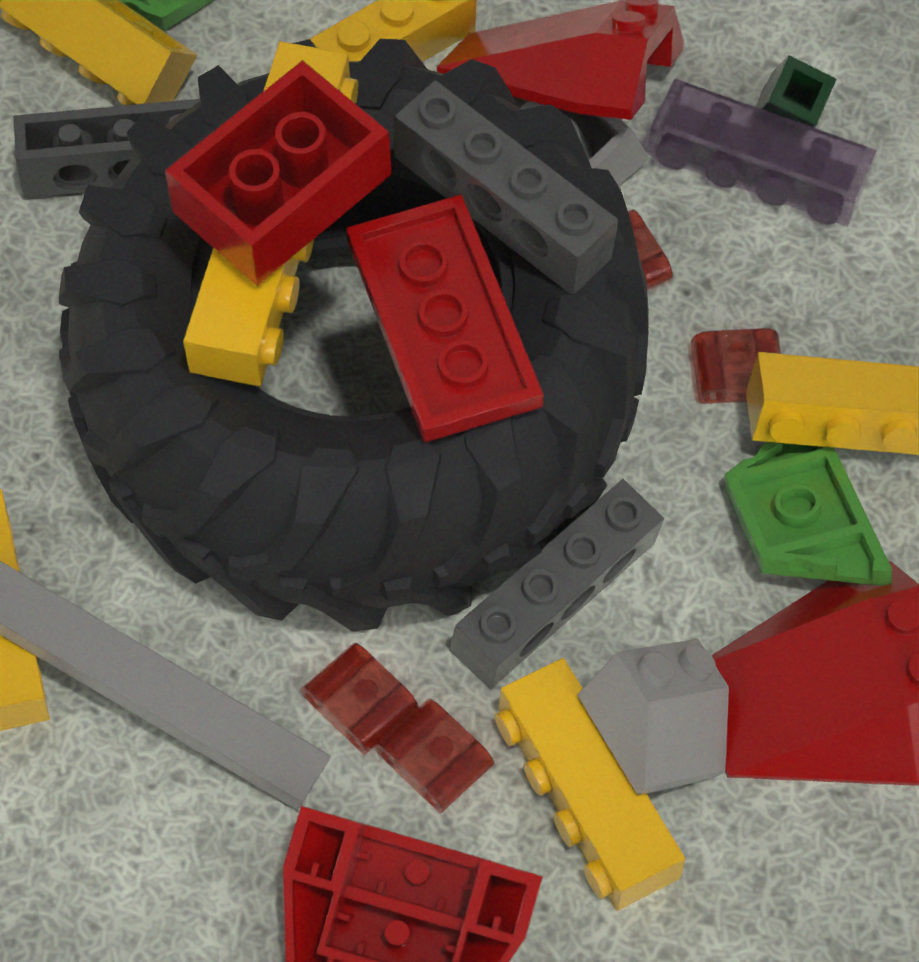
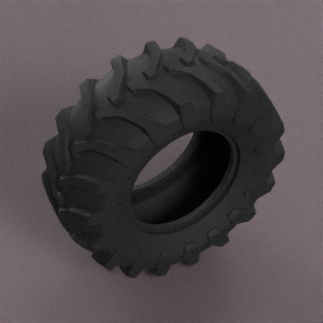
M310 39L293 43L317 48ZM379 39L361 61H349L350 78L358 80L356 105L389 131L391 175L314 238L312 252L308 261L333 255L352 254L347 242L346 228L447 199L394 158L395 115L434 80L438 81L618 219L612 259L576 294H569L471 218L543 392V407L424 443L411 407L377 415L334 416L292 406L274 398L255 385L189 372L183 341L213 247L173 213L165 170L264 91L269 73L236 83L217 65L197 77L200 102L165 126L141 115L127 131L134 156L111 187L87 185L79 214L90 224V227L82 242L77 262L71 263V266L64 267L61 275L59 304L68 307V309L62 311L60 324L62 349L59 350L63 382H65L71 396L68 398L69 409L85 453L111 502L131 523L137 526L156 552L175 572L195 584L210 577L213 578L257 616L282 621L299 604H303L322 611L351 631L378 629L388 607L410 603L424 604L440 611L446 616H451L470 607L473 584L499 570L525 565L542 553V549L546 546L545 538L553 533L566 518H573L579 511L585 507L590 508L597 502L607 487V483L603 478L616 460L620 443L627 442L633 427L639 399L634 396L642 395L647 368L649 335L647 281L638 255L630 216L621 189L609 170L591 167L570 118L553 105L520 109L495 67L471 59L445 74L438 73L426 68L406 40Z

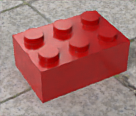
M302 60L165 170L172 211L258 286L391 175L389 131Z

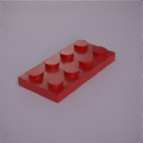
M462 195L346 228L347 242L424 443L543 407V392Z

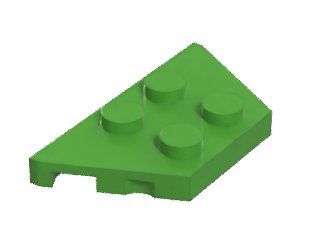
M766 442L760 447L759 452L754 457L742 460L724 474L726 493L761 573L878 586L892 584L891 565L835 448Z

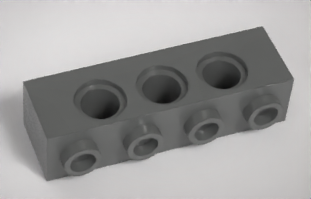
M434 80L395 115L394 158L447 199L462 195L471 218L569 294H576L612 259L618 219L438 81Z
M200 99L13 115L15 156L23 197L31 198L85 193L87 185L110 188L134 156L127 131L141 115L165 126L200 102Z
M622 479L542 549L541 554L523 565L455 625L449 651L491 690L651 548L656 542L665 518L632 486Z

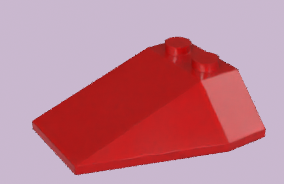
M620 0L469 33L438 64L437 72L445 74L473 59L495 67L513 97L543 105L551 104L555 108L578 114L632 120L645 103L647 64L672 67L683 52L684 39L674 6L658 4V0Z
M889 561L892 568V584L878 586L828 580L711 655L718 671L729 686L725 767L727 778L919 786V584L893 562Z
M300 806L283 864L286 962H510L526 939L543 876L382 828Z

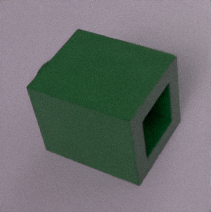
M788 55L771 73L751 119L778 133L800 141L817 125L837 79Z

